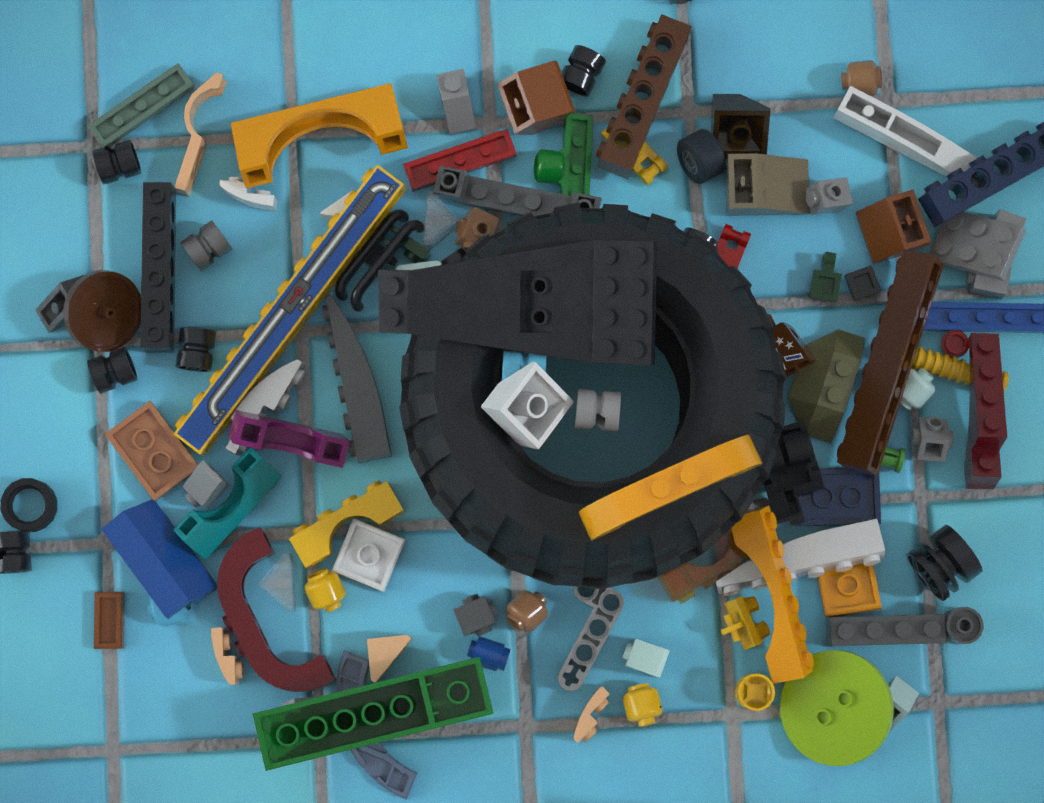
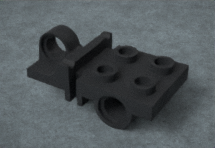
M803 420L784 426L775 450L776 456L770 475L764 482L777 524L790 521L792 526L805 522L798 496L825 488L809 433Z

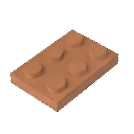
M148 401L105 433V436L155 502L190 477L198 465L181 440L174 435L172 428L151 401Z

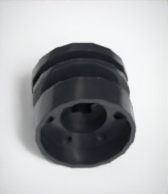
M947 524L930 536L934 549L922 542L917 545L919 552L912 549L906 554L919 581L941 601H945L950 597L949 590L953 593L959 590L955 576L968 583L983 572L982 566L972 549Z

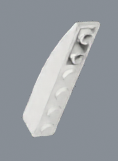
M852 86L849 87L833 117L837 121L945 177L959 168H962L963 172L970 169L969 163L977 159L924 124ZM971 177L972 184L978 187L977 180Z
M877 519L822 530L783 544V560L785 567L791 573L792 582L796 581L797 577L808 575V578L820 577L825 574V571L836 569V572L848 571L853 568V565L864 563V566H872L880 563L881 559H885V547ZM752 560L740 565L716 581L718 594L724 593L725 596L739 594L741 589L752 587L753 590H760L768 587L762 573Z

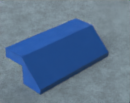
M151 499L123 511L103 526L101 530L163 615L169 619L191 601L198 604L217 589V583L192 549L173 531L174 525L157 502Z

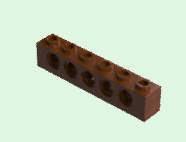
M661 14L658 23L652 22L647 37L651 38L647 47L642 45L637 57V61L641 62L638 70L632 69L627 81V85L630 86L627 94L622 93L616 108L620 112L617 118L612 117L606 130L610 134L607 142L601 141L597 150L596 157L600 158L598 168L627 180L629 179L687 43L692 26ZM665 45L669 50L662 52L656 46ZM649 68L656 69L659 72V74L653 76L648 74L646 70ZM644 92L649 98L639 99L636 93ZM627 116H634L639 122L632 124L625 118ZM624 140L629 146L620 148L615 144V141Z

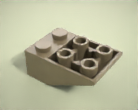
M757 153L727 155L725 168L727 216L810 214L805 189L809 187L808 159Z

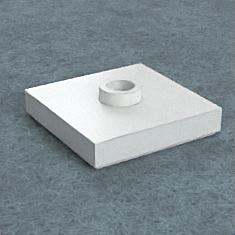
M353 518L332 571L385 592L406 539Z

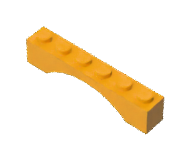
M768 505L747 510L743 518L731 530L735 545L745 552L757 565L766 580L772 596L774 630L765 658L772 683L774 684L805 678L813 672L814 660L812 653L807 650L805 642L807 636L806 629L799 620V603L791 590V573L785 567L783 560L784 546L777 537V520Z

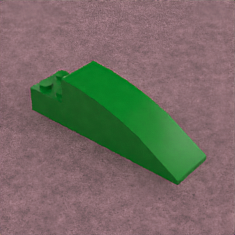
M476 657L252 714L265 771L491 715L494 712L481 658Z

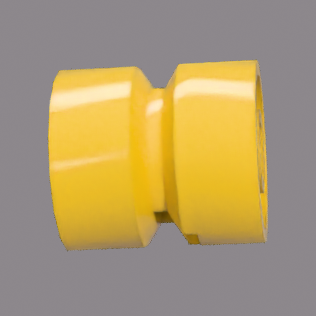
M758 673L746 674L739 678L735 684V699L745 709L752 711L764 710L773 702L775 688L771 680L765 675Z

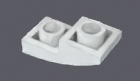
M228 177V181L220 180L219 186L223 192L233 199L257 209L277 212V199L275 195H271L270 191L254 190V193H251V188L246 189L243 179L239 177Z

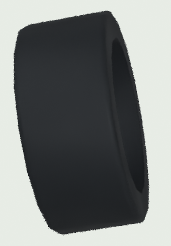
M21 478L12 482L4 490L0 500V510L4 520L11 527L20 531L37 532L46 528L54 520L57 513V498L54 491L46 483L33 478ZM25 489H35L45 499L43 514L32 522L20 520L13 511L15 496Z

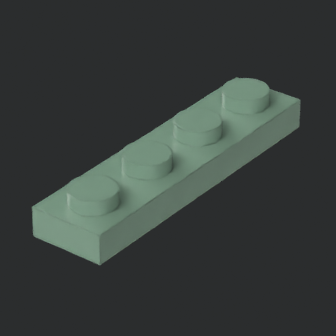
M177 63L93 121L88 127L102 147H110L196 87L179 63Z

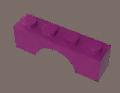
M235 410L228 436L233 444L259 450L275 449L309 458L318 463L341 468L344 466L350 440L341 433Z

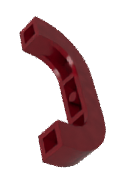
M259 527L238 539L227 551L220 565L217 589L220 603L226 614L222 617L223 622L229 632L234 631L238 639L234 644L240 656H246L254 671L267 683L279 689L293 692L320 689L336 681V677L325 655H320L301 665H289L279 660L272 652L246 598L244 584L248 572L254 565L275 554L264 530Z

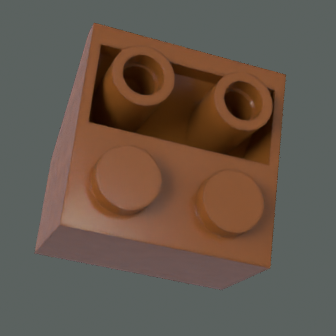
M557 61L518 71L497 83L515 134L535 135L575 112Z
M913 189L887 197L855 212L872 264L902 256L903 250L918 251L925 249L931 243Z

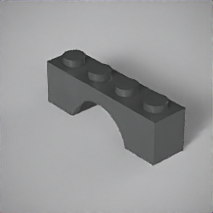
M945 614L826 618L827 647L946 643Z

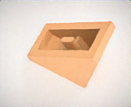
M409 635L367 639L370 676L373 682L376 683L383 677L412 641V637Z

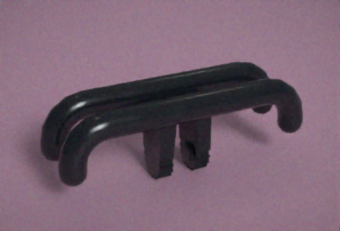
M402 209L390 212L337 279L335 285L337 298L341 301H345L348 298L346 286L362 264L365 263L369 270L355 286L350 297L352 308L357 312L362 311L364 308L361 301L362 296L376 277H379V270H382L387 263L393 266L397 264L398 260L393 255L413 231L422 233L425 230L424 224L419 220L408 221L409 215ZM399 220L405 223L386 248L379 244L395 222Z

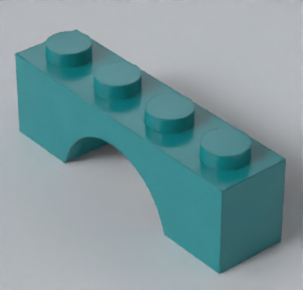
M249 448L231 467L234 474V486L229 497L221 505L211 510L199 511L192 509L173 529L189 547L205 560L211 553L217 550L223 540L238 527L239 523L250 511L256 508L261 499L283 477L253 448Z

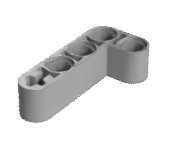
M573 587L574 596L580 602L592 607L593 610L559 671L558 683L564 690L575 691L583 684L623 609V596L611 587L606 589L594 588V592L590 597L581 596L578 592V587ZM614 595L617 597L619 605L616 610L609 611L604 608L603 599L605 596ZM601 620L605 624L603 635L595 636L590 632L589 626L592 621ZM580 645H588L591 648L592 656L588 661H580L577 658L576 650ZM570 659L578 665L586 666L584 672L580 669L576 672L575 677L579 679L577 684L565 685L566 679L562 676L565 672L570 673L574 667L568 664Z

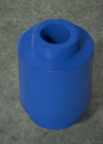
M479 636L477 641H471L467 656L471 658L480 657L482 667L493 671H497V669L504 671L511 649L504 647L505 644Z

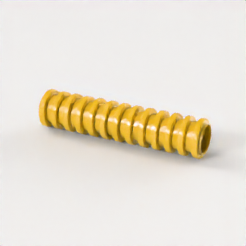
M921 346L917 348L912 364L913 369L917 370L922 367L932 376L934 374H937L938 378L944 376L947 381L954 379L955 383L961 381L964 386L970 384V362L966 363L965 359L959 361L955 356L949 358L948 354L942 356L938 351L932 353L931 349L924 351ZM1003 371V389L1005 392L1009 375L1008 372Z

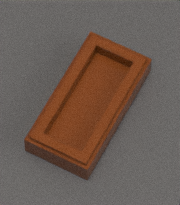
M95 592L94 649H124L125 592Z

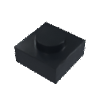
M872 265L844 276L854 302L882 291Z

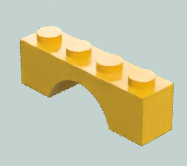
M378 480L365 488L367 493L358 498L356 494L348 497L341 502L343 507L334 512L332 509H328L317 516L319 521L311 526L305 523L292 531L294 535L289 540L305 568L309 569L333 555V536L339 526L345 521L361 517L371 519L380 526H383L405 513L387 481L381 483Z

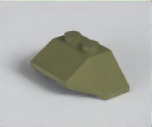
M838 329L806 344L815 357L816 362L796 372L788 400L799 422L804 420L810 437L832 443L844 415L858 372L865 338Z

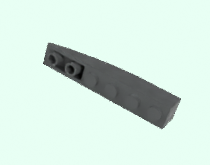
M327 296V305L322 307L325 321H330L332 332H328L330 348H336L338 358L333 359L335 375H341L343 386L338 387L341 403L346 402L348 413L343 414L346 430H351L353 440L349 443L351 458L356 457L358 463L390 458L392 454L384 412L373 373L347 319L332 296Z

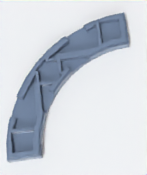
M344 650L336 678V692L364 686L369 668V660ZM380 742L350 750L361 767L377 783L393 794L407 800L418 772L398 762Z

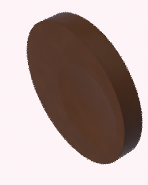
M97 270L85 274L73 284L65 299L63 316L67 331L79 345L93 351L109 352L124 346L135 335L141 323V296L137 287L130 279L117 272Z

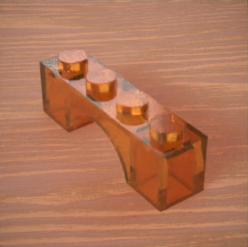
M731 529L727 531L728 544L726 551L717 563L705 567L685 563L657 577L672 603L676 600H679L680 604L695 596L694 589L703 585L704 589L709 588L719 580L717 577L724 571L730 573L742 565L741 561L749 557L735 545Z

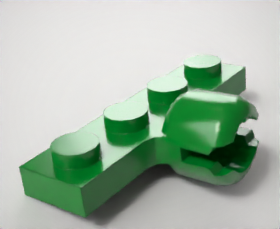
M572 113L564 118L562 150L541 149L535 156L534 178L537 182L556 184L560 187V194L573 196L574 192L590 195L593 115Z

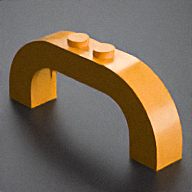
M744 435L613 492L586 506L578 513L590 540L593 541L658 508L731 476L735 477L760 466L762 461L750 435Z

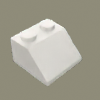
M531 362L499 382L481 408L519 446L540 449L574 401L536 362Z

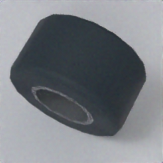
M700 129L678 141L677 155L684 172L693 182L702 184L724 173L726 168L724 152L718 140L708 130Z

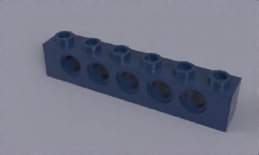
M1044 122L1036 126L1037 132L1030 134L1029 131H1026L1015 137V144L1010 147L1004 143L992 150V157L986 159L983 155L970 162V169L963 172L962 168H959L946 176L948 181L941 184L937 180L925 187L926 193L918 198V201L934 228L1044 167V150L1038 144V141L1044 144ZM1016 153L1021 155L1023 162L1017 159ZM994 165L1000 169L1001 175L995 172ZM971 177L977 180L978 187L972 184ZM948 190L955 193L956 200L949 196Z

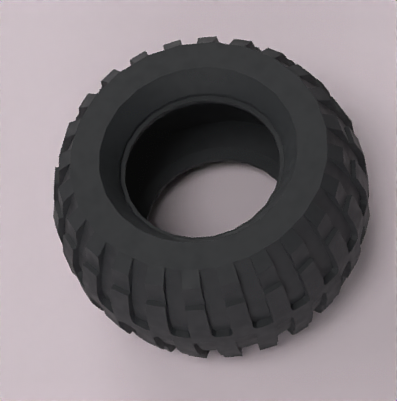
M577 202L554 207L553 212L533 216L529 212L508 222L504 230L492 236L484 234L465 251L466 255L459 261L463 262L597 239L657 241L655 346L665 356L675 375L680 397L679 423L669 449L650 466L626 478L601 483L574 481L553 474L531 460L519 445L481 408L497 384L502 381L504 350L508 349L411 334L406 354L402 356L401 405L399 406L409 457L433 505L447 519L450 525L466 542L507 570L530 576L533 579L554 586H577L580 588L606 589L655 579L699 557L743 518L754 501L757 492L770 475L776 456L775 450L785 422L783 385L786 380L782 356L776 350L773 335L775 328L765 308L761 305L758 306L750 289L752 284L735 266L729 267L717 253L718 247L698 234L691 237L675 225V220L654 213L651 214V217L643 216L629 211L628 205L603 204V208L597 209L581 208L580 203ZM542 280L538 283L541 291L545 289V283ZM542 311L538 313V319L541 322L545 319ZM750 435L762 461L760 466L707 486L632 520L613 532L593 541L590 540L578 513L581 509L613 492L738 437Z

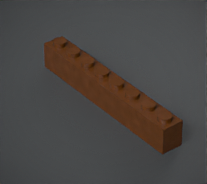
M903 250L901 258L896 263L895 279L888 288V301L885 310L881 312L879 317L880 326L877 335L871 342L869 361L863 367V380L860 389L856 391L854 396L852 414L846 421L845 437L843 443L837 449V463L846 469L878 476L944 264L935 255Z

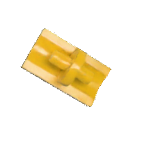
M743 596L724 603L728 614L723 616L727 627L720 630L722 635L730 632L733 641L737 642L740 640L744 650L762 644V640L770 635L771 632L767 623L761 621L754 624L750 615L759 610L756 597L743 598Z

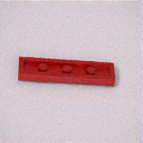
M504 129L404 163L403 166L412 192L435 184L439 165L465 170L470 173L517 157L508 129Z

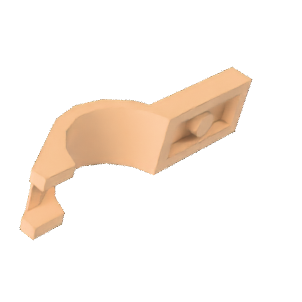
M218 72L192 93L185 105L184 120L191 138L174 188L179 194L188 197L190 196L206 147L203 138L195 131L194 117L197 109L205 100L213 96L223 95L227 81L223 79L224 75Z

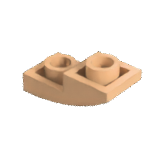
M223 627L211 628L213 649L218 665L230 685L239 684V678L244 676L243 661H238V656H227V650H231L232 645L231 634L226 633V628Z
M603 686L596 690L582 710L573 736L577 743L581 739L586 743L597 732L594 726L598 722L590 714L593 711L598 714L609 703L606 697L610 693Z

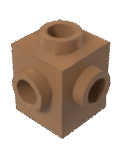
M473 207L465 214L464 218L459 220L456 226L455 233L458 236L455 244L462 246V249L466 251L484 234H489V236L496 234L495 229L499 218Z

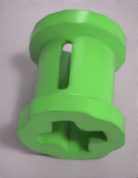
M886 447L881 466L894 469V472L900 473L906 450L904 448L896 450Z

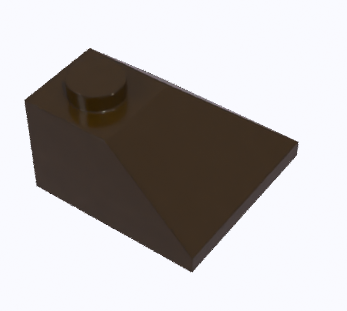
M713 94L711 134L718 140L725 159L728 154L757 153L767 155L770 108L741 94Z

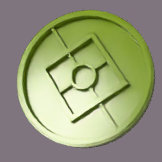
M828 650L812 655L814 660L813 672L805 678L785 681L780 699V714L783 727L792 744L809 759L828 766L856 764L873 755L885 742L890 732L894 715V704L890 687L880 670L869 660L856 653L843 650Z

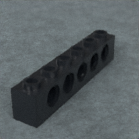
M143 182L140 348L146 353L174 352L176 189L171 182Z

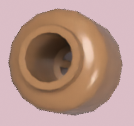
M872 60L849 63L847 72L841 73L842 88L849 89L852 86L869 96L876 95L878 88H882L881 66H876Z
M527 590L521 591L507 604L506 620L520 633L523 631L532 632L547 618L548 611L545 606L547 601L537 591L534 593Z

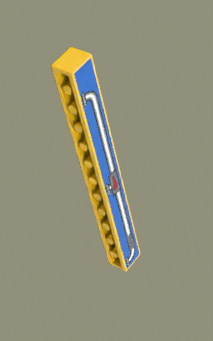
M378 164L374 169L369 168L361 179L363 184L358 191L353 190L344 202L346 206L340 214L338 212L335 213L329 220L327 226L330 228L323 236L319 235L313 241L310 247L312 251L308 257H302L293 269L295 274L289 281L286 279L279 286L277 298L273 303L268 302L260 312L262 317L258 323L248 327L243 334L245 340L239 348L235 346L226 357L228 362L222 370L217 369L209 379L211 385L205 393L201 391L192 402L194 406L188 415L183 414L175 424L177 430L174 432V435L198 454L206 455L232 421L230 418L239 404L264 379L336 284L344 269L407 190L402 182Z

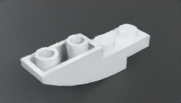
M297 359L277 369L255 386L236 410L265 417L268 416L265 413L267 409L276 414L279 409L284 410L291 399L289 392L294 385L298 386L304 378L306 372L303 369L305 365ZM231 440L226 446L227 450L237 456H240L241 452L245 453L250 448L233 444Z

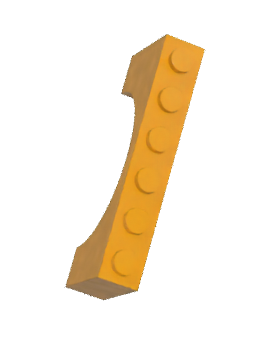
M392 83L232 122L231 129L245 188L273 182L274 164L286 146L298 137L322 128L343 127L359 131L375 142L381 155L407 149L408 146Z

